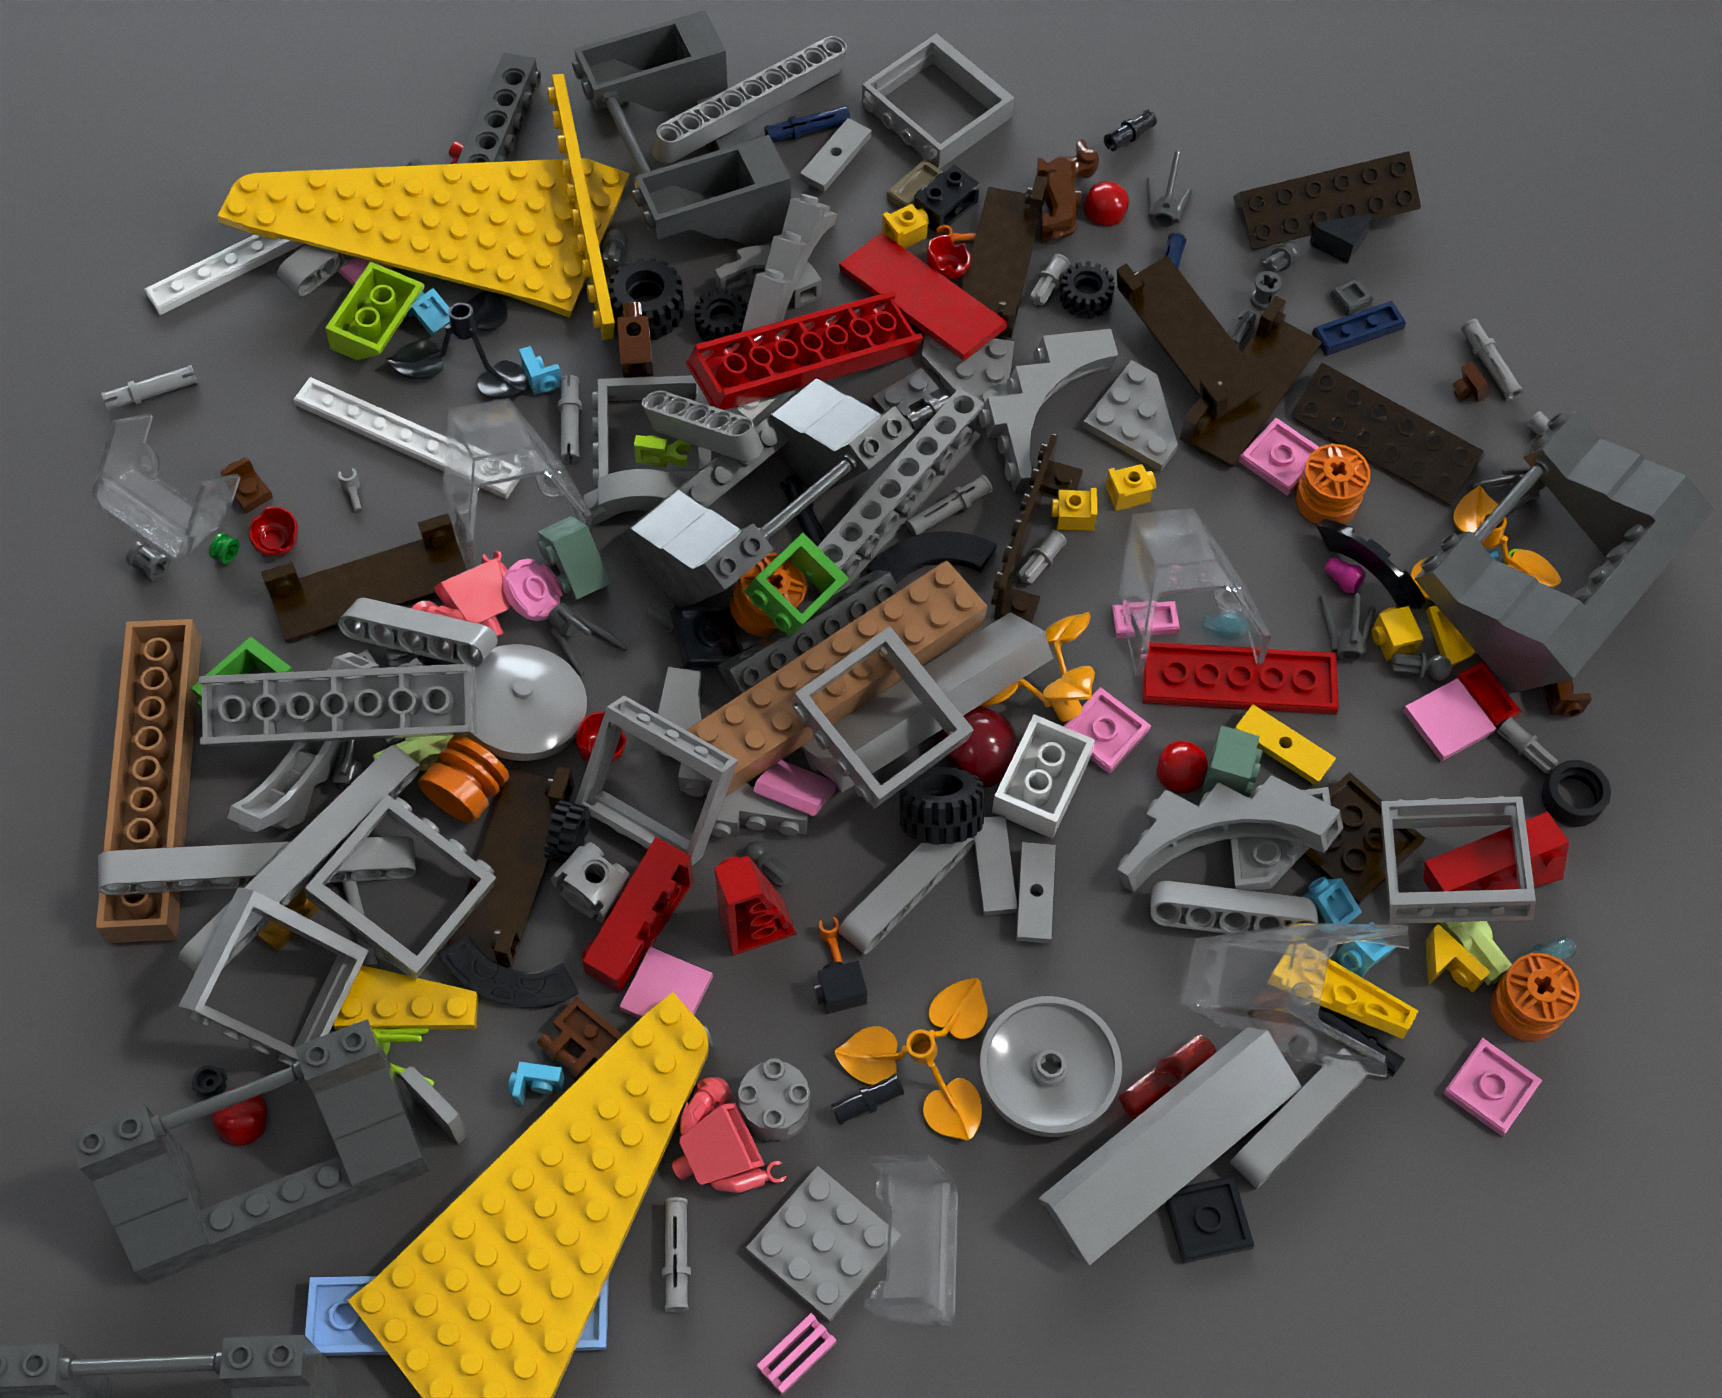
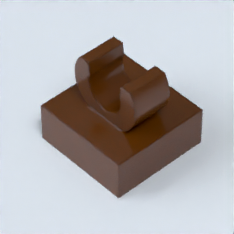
M1470 361L1461 367L1462 378L1453 383L1454 393L1458 399L1462 401L1473 394L1477 401L1480 402L1489 397L1488 383L1474 363Z

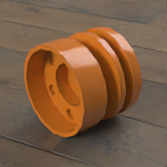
M1329 444L1320 446L1313 451L1305 463L1302 477L1296 489L1295 502L1300 513L1314 524H1319L1323 519L1342 524L1351 521L1359 510L1370 482L1371 470L1366 459L1357 450L1346 445Z
M769 553L740 577L730 598L731 614L736 623L746 632L759 637H766L778 628L761 608L756 607L751 602L744 590L780 555L777 553ZM788 559L767 580L798 610L806 594V578Z
M454 735L447 743V748H444L439 754L441 763H432L417 783L424 795L445 813L462 822L474 824L489 805L486 796L494 797L500 790L499 786H503L508 780L509 773L504 765L484 747L471 739Z
M1547 953L1527 954L1519 957L1494 987L1490 998L1491 1013L1498 1026L1508 1035L1521 1041L1537 1042L1550 1037L1575 1010L1580 997L1579 982L1572 969L1561 959ZM1537 989H1540L1542 993H1538Z

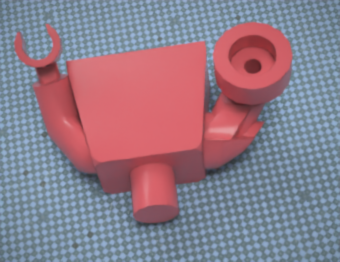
M495 551L493 560H489L483 554L481 565L449 578L433 587L445 606H437L430 601H421L411 608L482 624L492 629L496 636L503 634L504 632L496 616L509 610L510 604L503 591V578L508 569L501 562V553Z
M709 1077L699 1081L695 1086L694 1097L690 1104L686 1103L680 1119V1133L682 1136L679 1139V1143L685 1155L672 1162V1168L676 1176L680 1180H684L694 1174L700 1185L710 1183L715 1190L741 1193L764 1186L765 1181L773 1184L784 1181L786 1176L775 1179L770 1173L773 1166L783 1164L782 1162L774 1161L768 1164L765 1170L762 1171L760 1169L765 1164L736 1102L730 1103L732 1097L729 1084L719 1077Z

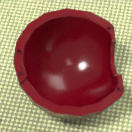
M976 707L963 716L974 729L970 738L944 757L943 760H949L958 770H965L970 772L971 775H976L979 781H982L983 788L992 787L1002 781L1018 748V742L1014 728L1002 714L985 707ZM943 729L937 732L934 746L948 737Z

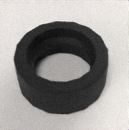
M1569 760L1557 765L1543 784L1541 796L1544 807L1553 818L1573 827L1586 826L1596 821L1609 804L1611 788L1609 780L1599 768L1585 761ZM1564 778L1582 781L1592 790L1595 797L1594 804L1590 808L1583 809L1571 806L1560 796L1557 788L1558 783Z

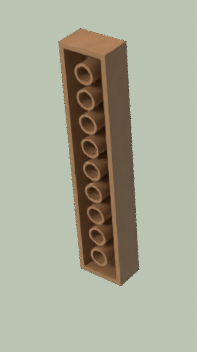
M946 560L686 731L738 760L725 795L727 797L813 739L812 734L814 732L807 723L802 724L798 721V715L791 705L794 694L889 626L920 664L924 665L984 624L987 604ZM878 650L811 699L831 724L834 725L896 684L902 678Z
M193 619L126 622L103 853L117 850L185 847L196 715L195 702L197 701V696L191 687L199 679L202 637ZM181 891L128 895H105L99 893L96 929L107 943L177 940Z

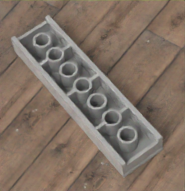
M962 387L956 390L819 544L818 548L849 577L848 581L836 593L850 586L859 578L906 523L905 521L915 514L980 439L981 434L975 431L976 415L983 409L984 403L964 391ZM809 580V589L821 595L822 592Z
M1010 612L923 667L964 716L1011 684L1052 660L1053 656L1046 639V632ZM903 679L833 725L871 774L942 730V727ZM814 738L800 747L804 751L811 769L814 772L819 770L834 781L842 793L855 785L848 775L844 777L837 770L833 762L835 760L827 749L822 750Z
M468 664L199 676V683L202 684L203 737H200V744L208 747L477 734L475 667Z
M1247 1027L1040 1196L1038 1200L1041 1205L1047 1208L1068 1241L1074 1257L1086 1262L1090 1266L1299 1091L1302 1086L1268 1030Z

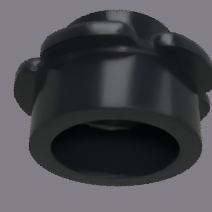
M211 1065L203 1066L193 1076L192 1089L197 1091V1096L203 1100L222 1094L227 1088L225 1083L227 1074L222 1068H216ZM209 1080H213V1084L211 1086L207 1085V1082Z

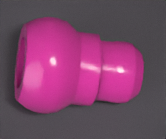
M1338 558L1329 559L1324 567L1325 573L1332 577L1345 593H1355L1366 577V573L1361 566L1351 565Z

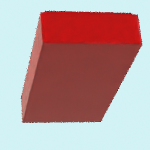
M1484 662L1456 676L1455 679L1458 678L1496 728L1501 727L1510 717L1515 719L1521 714L1522 711Z

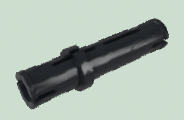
M796 475L786 477L785 481L780 482V487L785 493L789 504L804 493L799 478ZM812 502L796 518L803 533L818 547L826 538V535L813 510L814 504Z
M1312 1002L1304 1014L1339 1040L1352 1047L1359 1053L1358 1057L1363 1060L1368 1059L1391 1077L1396 1074L1405 1061L1404 1057L1380 1042L1379 1036L1376 1034L1370 1035L1340 1013Z

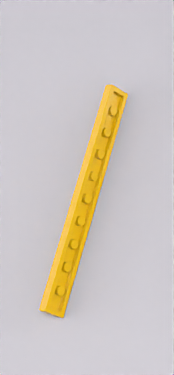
M564 74L552 75V87H547L549 105L555 106V111H552L554 129H559L560 135H557L558 151L565 155V160H562V170L564 178L569 177L570 184H567V195L569 202H574L575 209H572V220L574 227H579L580 234H577L578 250L585 254V259H582V270L584 278L589 277L591 285H587V295L589 303L595 304L596 310L592 311L594 329H600L602 340L614 339L615 322Z

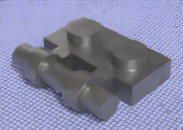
M920 368L873 395L872 403L880 413L896 406L915 431L922 426V422L933 417L948 401L949 397L944 395L936 399L935 397L939 395V387L923 368ZM921 405L924 407L917 412L912 411Z

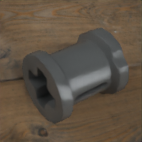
M1263 271L1256 276V289H1254L1250 298L1255 308L1265 310L1274 297L1277 296L1276 293H1278L1282 285V280L1278 274L1271 271Z
M144 540L136 542L126 556V561L130 566L139 567L145 571L147 577L152 581L161 579L169 570L171 562L168 556L164 554L159 555Z

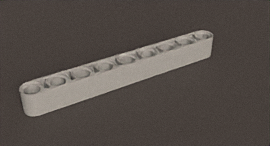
M835 36L826 37L660 124L655 134L652 149L653 157L662 163L675 162L833 77L841 70L847 49L846 43L841 38Z
M395 744L391 745L244 889L254 890L286 907L309 884L384 796L388 794L395 799L417 776L421 765ZM231 901L181 950L178 959L194 973ZM251 911L224 967L271 920Z
M408 836L367 837L327 883L403 879L415 875L416 862L413 838ZM292 841L107 851L99 854L97 857L98 891L105 895H128L244 888Z

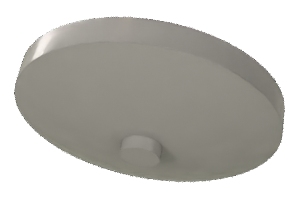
M523 644L495 647L480 666L475 667L477 734L466 736L493 755L509 760L531 761L552 756L573 742L576 738L578 727L586 715L587 696L583 682L576 671L565 660L548 650Z
M1042 996L1014 1004L993 1022L982 1044L979 1071L982 1087L989 1102L1008 1123L1033 1135L1063 1137L1089 1128L1108 1111L1120 1086L1122 1059L1118 1043L1112 1031L1095 1012L1070 999Z

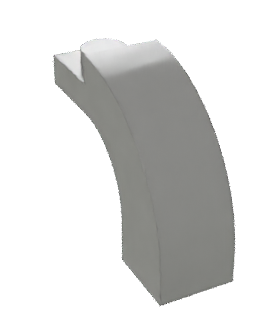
M757 245L736 250L737 261L726 263L720 268L715 269L716 289H723V294H727L728 289L736 291L754 284L756 274L765 272L771 246ZM808 261L803 268L790 299L795 309L822 298V280Z
M631 469L604 475L598 478V488L584 495V522L594 526L622 512L633 510L650 511L686 482L687 479L673 473L653 469Z

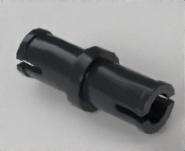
M1146 109L1135 118L1124 120L1119 128L1104 136V144L1107 149L1116 151L1125 143L1136 141L1141 133L1157 124L1155 114Z
M893 1074L891 1077L869 1087H866V1085L859 1087V1092L837 1103H832L831 1107L839 1124L842 1125L844 1122L867 1111L870 1114L877 1111V1106L905 1093L897 1075Z

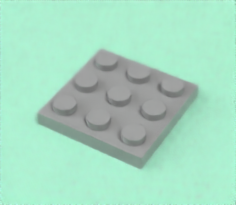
M817 1166L746 1247V1251L830 1323L896 1245L901 1235Z

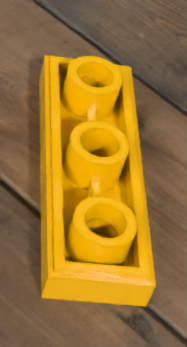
M1255 705L1250 707L1235 727L1237 730L1260 736L1257 745L1258 749H1261L1264 753L1315 786L1320 783L1336 760V757Z

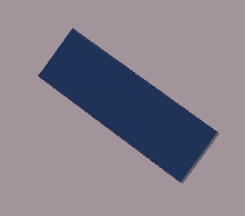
M1389 301L1314 327L1312 335L1321 341L1320 348L1325 356H1329L1403 330L1406 321L1393 301Z

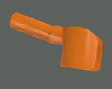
M941 225L937 228L938 236L950 235L953 243L975 241L976 233H953L952 228L948 225Z
M833 917L834 929L825 930L822 920H820V938L828 943L833 962H842L837 940L840 936L838 933V919Z

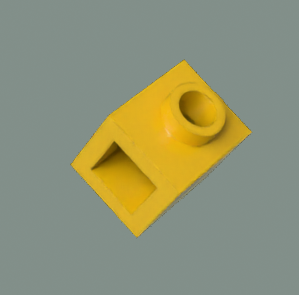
M1409 606L1399 609L1390 607L1383 610L1378 615L1372 628L1373 641L1377 646H1380L1386 661L1392 660L1395 653L1416 654L1424 639Z

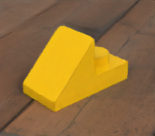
M1439 924L1433 928L1426 939L1428 984L1430 985L1447 969L1460 986L1467 987L1473 993L1484 982L1490 971Z

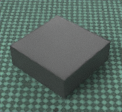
M1357 278L1332 289L1330 295L1347 316L1371 305L1373 301L1372 295Z

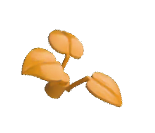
M1478 486L1465 495L1457 505L1453 514L1454 525L1462 533L1471 531L1473 534L1499 504L1490 498L1481 486ZM1504 517L1482 542L1485 548H1493L1500 544L1504 562L1514 569L1535 577L1539 583L1551 588L1561 584L1562 580L1556 569L1539 554L1520 549L1513 554L1512 558L1509 556L1507 548L1508 537L1503 535L1507 525V517ZM1427 558L1422 559L1413 567L1410 575L1413 580L1421 572V564ZM1415 581V583L1421 590L1424 598L1431 600V598L1426 594V592Z
M1085 612L1065 617L1046 629V639L1048 645L1054 644L1062 677L1048 685L1044 689L1043 694L1022 678L978 707H987L1003 702L1016 692L1018 686H1023L1039 698L1046 708L1052 706L1060 721L1066 722L1077 717L1083 710L1079 700L1092 699V684L1095 678V671L1091 666H1081L1067 672L1061 646L1063 642L1072 641L1082 634L1089 624L1090 613Z
M978 978L959 981L941 991L930 1005L929 1018L933 1025L943 1028V1030L936 1032L934 1030L928 1032L922 1029L913 1031L908 1036L906 1045L902 1046V1050L897 1053L898 1042L896 1037L889 1030L880 1026H872L860 1030L835 1050V1055L842 1067L852 1077L868 1085H874L891 1077L893 1074H897L895 1060H901L907 1054H910L912 1060L918 1064H928L940 1090L932 1091L926 1097L923 1107L924 1118L930 1128L940 1135L964 1141L971 1140L980 1126L982 1119L981 1098L975 1086L964 1078H956L947 1086L945 1085L933 1061L938 1053L934 1039L945 1037L950 1031L955 1038L965 1040L978 1035L983 1030L988 1018V1009L981 981Z

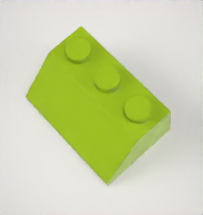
M370 261L325 328L330 349L355 360L380 355L424 289V283Z

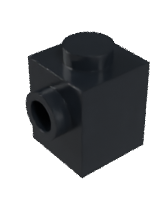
M859 961L846 964L833 962L825 965L822 970H818V983L813 984L817 1004L824 1003L826 1014L867 1004L868 992Z

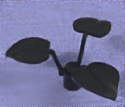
M486 290L474 296L467 303H456L449 308L450 324L445 326L446 334L441 350L431 341L420 340L404 346L395 355L386 358L388 365L398 374L415 380L428 379L443 370L444 365L441 358L447 353L451 334H454L461 340H467L472 337L481 361L487 370L477 379L480 393L491 399H506L520 395L528 388V379L521 366L512 361L503 360L494 367H491L477 337L476 329L478 328L483 331L494 330L502 326L508 317L507 308L498 293Z

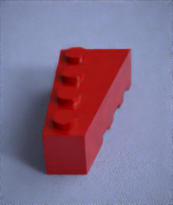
M1548 811L1525 820L1534 887L1563 880L1569 848L1568 839ZM1511 826L1425 861L1423 880L1431 892L1519 889Z
M655 837L610 915L604 920L596 939L590 941L582 954L586 974L621 993L645 957L648 949L653 945L693 885L694 879L690 855Z
M749 856L742 858L730 857L714 867L719 921L732 956L797 935L783 897Z

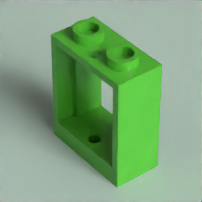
M802 533L750 583L744 592L756 607L761 608L773 620L778 629L784 631L791 638L848 581L849 577ZM788 559L822 592L802 614L767 580Z
M249 637L205 676L247 674L255 666L264 673L294 671L288 664L257 640ZM198 681L191 689L198 698L195 704L202 711V684Z

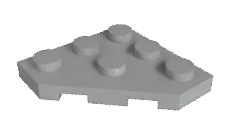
M925 333L921 362L928 369L932 368L940 377V382L952 395L959 387H962L964 391L985 404L988 397L1008 395L1007 380L1010 378L1015 341L994 338L966 361H962Z
M1131 360L1084 420L1083 429L1161 472L1175 454L1178 443L1158 375Z
M1328 787L1302 790L1331 805ZM1242 837L1231 839L1236 889L1249 891L1271 889L1310 847L1278 838Z

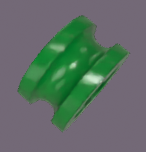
M224 532L219 533L210 545L209 556L215 560L219 559L221 563L227 565L238 554L240 542L234 537L230 538Z

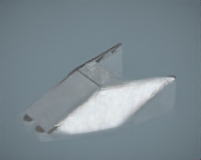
M509 398L449 409L442 493L467 569L473 568V541L476 508L478 505L477 494L478 490L483 486L534 476L537 486L543 494L551 497L565 495L568 498L574 518L587 525L591 533L592 514L564 464ZM550 477L558 487L550 488L544 483V480Z
M1194 508L1132 514L1118 598L1122 608V616L1136 677L1143 676L1157 598L1166 594L1212 590L1215 603L1220 609L1226 612L1243 611L1256 664H1263L1271 634L1244 581ZM1230 591L1237 600V603H1227L1223 600L1222 594Z
M1300 923L1195 938L1182 1005L1236 1035L1240 1034L1247 1027L1268 1030L1285 1059L1387 1077L1388 1069L1385 1055L1323 1023L1319 1019L1318 1013L1328 959L1335 953L1337 944L1364 941L1409 949L1408 925Z

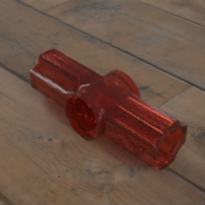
M1199 1034L1170 1057L1161 1059L1156 1068L1119 1095L1118 1099L1130 1118L1136 1119L1216 1053L1215 1046L1207 1037L1205 1038ZM1161 1073H1172L1176 1077L1177 1082L1168 1083L1164 1081Z

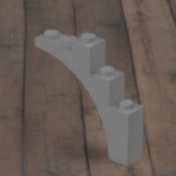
M801 194V198L798 197L790 200L782 234L773 237L765 272L756 274L741 332L784 320L790 299L809 256L820 238L829 228L835 225L838 214L830 212V206L818 203V198Z
M1111 329L1043 336L1034 350L1035 364L1015 366L1010 378L1007 380L1008 395L987 398L983 409L979 412L980 425L982 428H985L988 439L998 438L999 452L1004 454L1006 461L1005 476L1007 481H1011L1013 492L1025 491L1029 485L1032 474L1030 439L1038 410L1052 394L1069 382L1088 374L1111 369L1118 357Z
M349 652L334 657L330 670L378 668L379 664ZM347 740L294 743L281 763L258 788L244 799L230 806L227 818L239 823L241 829L249 832H258L271 825L279 829H289L304 822L315 785L331 779L341 743Z
M668 667L658 715L684 730L689 729L702 720L700 713L702 689L700 671ZM655 748V751H659V752L662 753L663 755L669 756V755L665 754L664 752H662V751L658 750L657 748ZM681 763L678 775L680 791L694 797L708 795L712 784L709 779ZM746 783L724 798L711 833L713 836L720 838L738 837L740 825H746V827L752 830L761 831L767 828L779 830L782 834L790 836L797 835L798 833L807 834L809 816L804 812L753 792L754 788Z
M1272 775L1264 784L1259 785L1255 789L1252 799L1218 782L1211 792L1208 791L1204 794L1199 807L1165 790L1159 798L1152 801L1146 813L1150 829H1146L1141 834L1139 842L1132 852L1126 854L1121 859L1117 871L1123 887L1134 893L1151 874L1172 859L1196 847L1220 840L1242 837L1278 838L1300 843L1325 853L1343 829L1341 813L1339 809Z

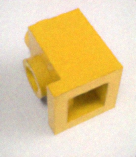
M913 204L891 214L888 212L883 213L882 233L906 249L927 238L928 215L922 208L917 210Z
M1143 464L1116 471L1115 468L1108 469L1105 488L1115 511L1149 503L1153 489L1156 488V480L1153 472H1146Z
M1090 488V491L1059 490L1057 499H1052L1051 517L1057 518V530L1094 531L1098 515L1097 488Z

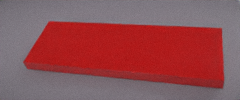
M882 232L839 263L842 273L872 295L876 296L894 291L896 294L894 301L905 319L962 361H966L1007 328L1006 320Z
M1144 641L1142 646V703L1246 710L1255 705L1263 711L1337 715L1339 704L1336 653Z

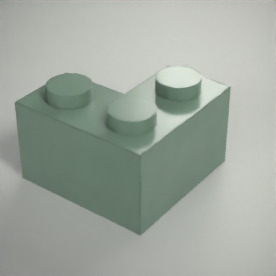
M570 516L537 531L541 541L537 542L538 548L545 560L549 559L552 565L556 564L561 575L557 576V580L565 594L569 592L574 598L579 599L611 584L587 525Z
M1221 725L1201 792L1202 797L1208 791L1211 792L1218 782L1246 797H1250L1261 766L1259 762L1262 750L1257 748L1260 736Z

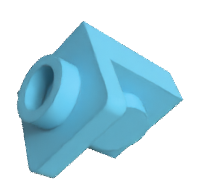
M434 288L426 294L422 291L407 313L409 318L414 315L431 336L450 323L449 306Z
M531 346L519 349L521 367L527 376L534 395L550 392L561 386V369L558 364L545 367L541 356L535 357Z
M1321 877L1313 881L1308 886L1309 891L1302 896L1315 902L1318 911L1331 932L1340 931L1362 913L1342 878L1326 879V877Z
M1371 922L1351 935L1334 955V958L1340 965L1363 978L1372 966L1390 955L1396 948V945Z
M519 1062L517 1073H511L508 1084V1093L512 1094L515 1105L523 1106L527 1086L531 1087L532 1091L541 1094H551L552 1090L562 1091L565 1080L562 1068Z

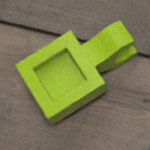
M636 435L634 442L636 463L667 467L668 462L682 467L688 465V456L678 453L682 451L691 452L690 443L677 440L673 444L668 445L667 439H661L654 435Z

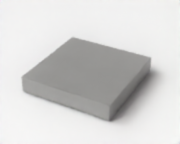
M409 1066L400 1074L414 1100L458 1145L468 1137V1133L456 1110L414 1067Z

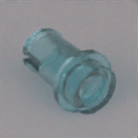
M1564 935L1546 945H1535L1529 954L1547 953L1563 960L1576 955L1577 950L1574 941L1567 937V935Z

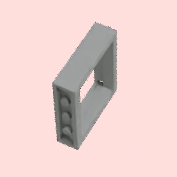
M937 33L862 84V104L864 108L877 116L888 129H892L897 133L905 144L911 145L918 151L923 159H926L939 169L1012 118L1014 97ZM932 63L988 109V111L941 144L885 98L886 95Z
M692 375L598 379V391L592 392L593 410H598V417L592 418L593 435H598V442L593 443V460L598 461L599 469H593L594 486H598V478L609 474L608 401L643 400L648 394L655 391H666L685 398H696L700 388ZM698 446L699 470H701L712 461L711 450ZM674 471L669 473L688 480L698 471Z
M890 626L797 691L791 703L792 709L798 715V721L802 724L807 723L814 732L812 735L817 745L822 750L827 749L835 759L833 762L837 770L844 777L847 775L856 785L855 791L859 798L862 796L874 809L965 743L974 731ZM878 650L948 735L947 738L883 785L878 783L811 699Z
M622 696L606 708L575 803L589 807L590 817L597 818L612 827L617 833L626 835L638 842L647 850L655 837L690 855L693 866L703 857L738 760L630 698ZM622 729L713 780L691 841L602 790Z
M386 794L305 887V897L416 981L436 957L437 952L441 951L494 887L496 877L493 875V869L487 863L479 859L474 861L466 855L467 850L454 839L448 841L438 833L440 831L439 828L427 818L421 820L411 813L412 808L407 802L399 797L394 800ZM387 813L478 882L417 956L325 886Z
M1522 796L1381 801V829L1389 924L1534 920L1536 897ZM1511 825L1519 889L1399 893L1393 829Z
M238 887L179 1007L190 1011L188 1016L190 1020L206 1027L209 1026L210 1022L221 1026L218 1033L236 1041H239L241 1036L251 1040L248 1047L266 1055L272 1050L280 1054L277 1059L279 1062L293 1067L292 1063L299 1061L294 1047L329 1034L369 950L254 890ZM251 911L337 954L336 960L293 1047L205 1005Z

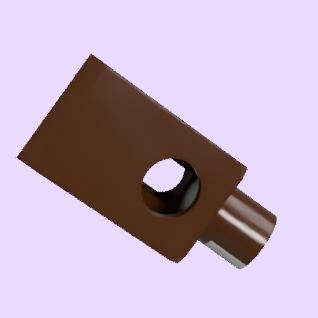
M640 302L624 303V317L617 318L623 378L652 376L653 363L648 316H642Z

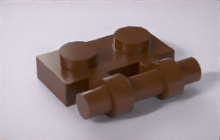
M575 997L553 1021L554 1027L561 1032L554 1040L547 1033H544L538 1039L537 1044L546 1051L545 1056L553 1062L558 1061L569 1070L568 1075L577 1081L623 1034L578 997ZM571 1042L584 1051L579 1059L566 1050Z

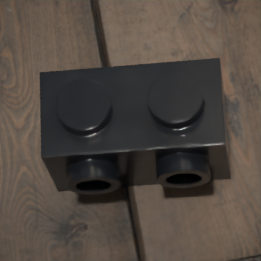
M954 164L946 171L940 172L927 187H922L917 191L914 196V206L917 210L922 208L927 213L929 218L928 227L937 233L939 226H950L978 202L980 183Z

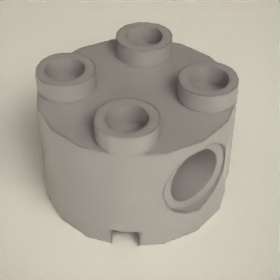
M588 842L584 847L579 846L551 877V882L555 888L559 884L564 888L560 895L576 910L590 919L596 914L598 915L596 918L597 922L602 923L610 915L626 888L627 880L631 875L621 865L617 863L614 865L610 864L603 858L604 853L595 844ZM588 880H593L597 883H591Z
M772 1058L748 1071L741 1081L738 1090V1100L741 1115L749 1132L760 1140L769 1142L770 1140H789L798 1134L808 1121L810 1109L808 1082L800 1070L780 1059Z

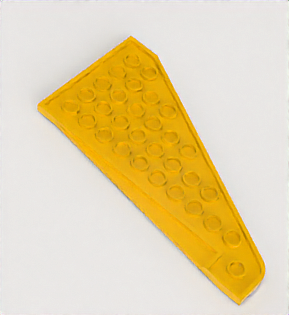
M581 158L600 248L627 186L630 173L587 158ZM565 159L251 173L239 178L233 184L217 215L219 223L251 234L275 240L280 237L506 295L571 318L588 278H584L582 270V259H585L584 252H579L577 245V234H580L579 227H574L572 220V209H575L574 202H569L567 195V184H570L569 177L564 178L562 160Z
M674 992L648 1011L376 1278L347 1300L422 1398H554L708 1056L709 1042L704 1026Z

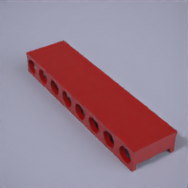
M891 291L696 344L685 364L709 405L722 410H728L800 389L816 378L824 382L913 356L923 336L921 333H914L894 301L896 297L895 292ZM884 302L880 307L874 309L878 304ZM836 315L832 320L826 322L830 317ZM809 322H812V323H811L810 325H808L807 327L804 326L805 324H807V323H809ZM787 329L782 334L776 336L780 331ZM762 336L757 341H754L756 337ZM736 343L733 347L725 350L729 345ZM710 350L707 354L701 356L703 352Z

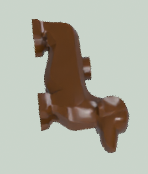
M1080 139L1076 144L1075 156H1057L1048 163L1043 158H1037L1038 168L1036 176L1047 178L1045 201L1051 213V216L1048 213H1042V243L1071 236L1076 231V208L1081 207V191L1075 190L1074 182L1079 177H1092L1099 166L1097 151L1089 149L1083 139Z

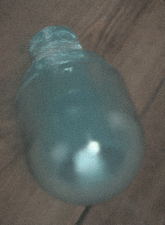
M1224 611L1223 613L1219 612L1217 617L1204 615L1202 627L1215 629V633L1220 635V637L1236 639L1245 635L1248 629V622L1241 614Z

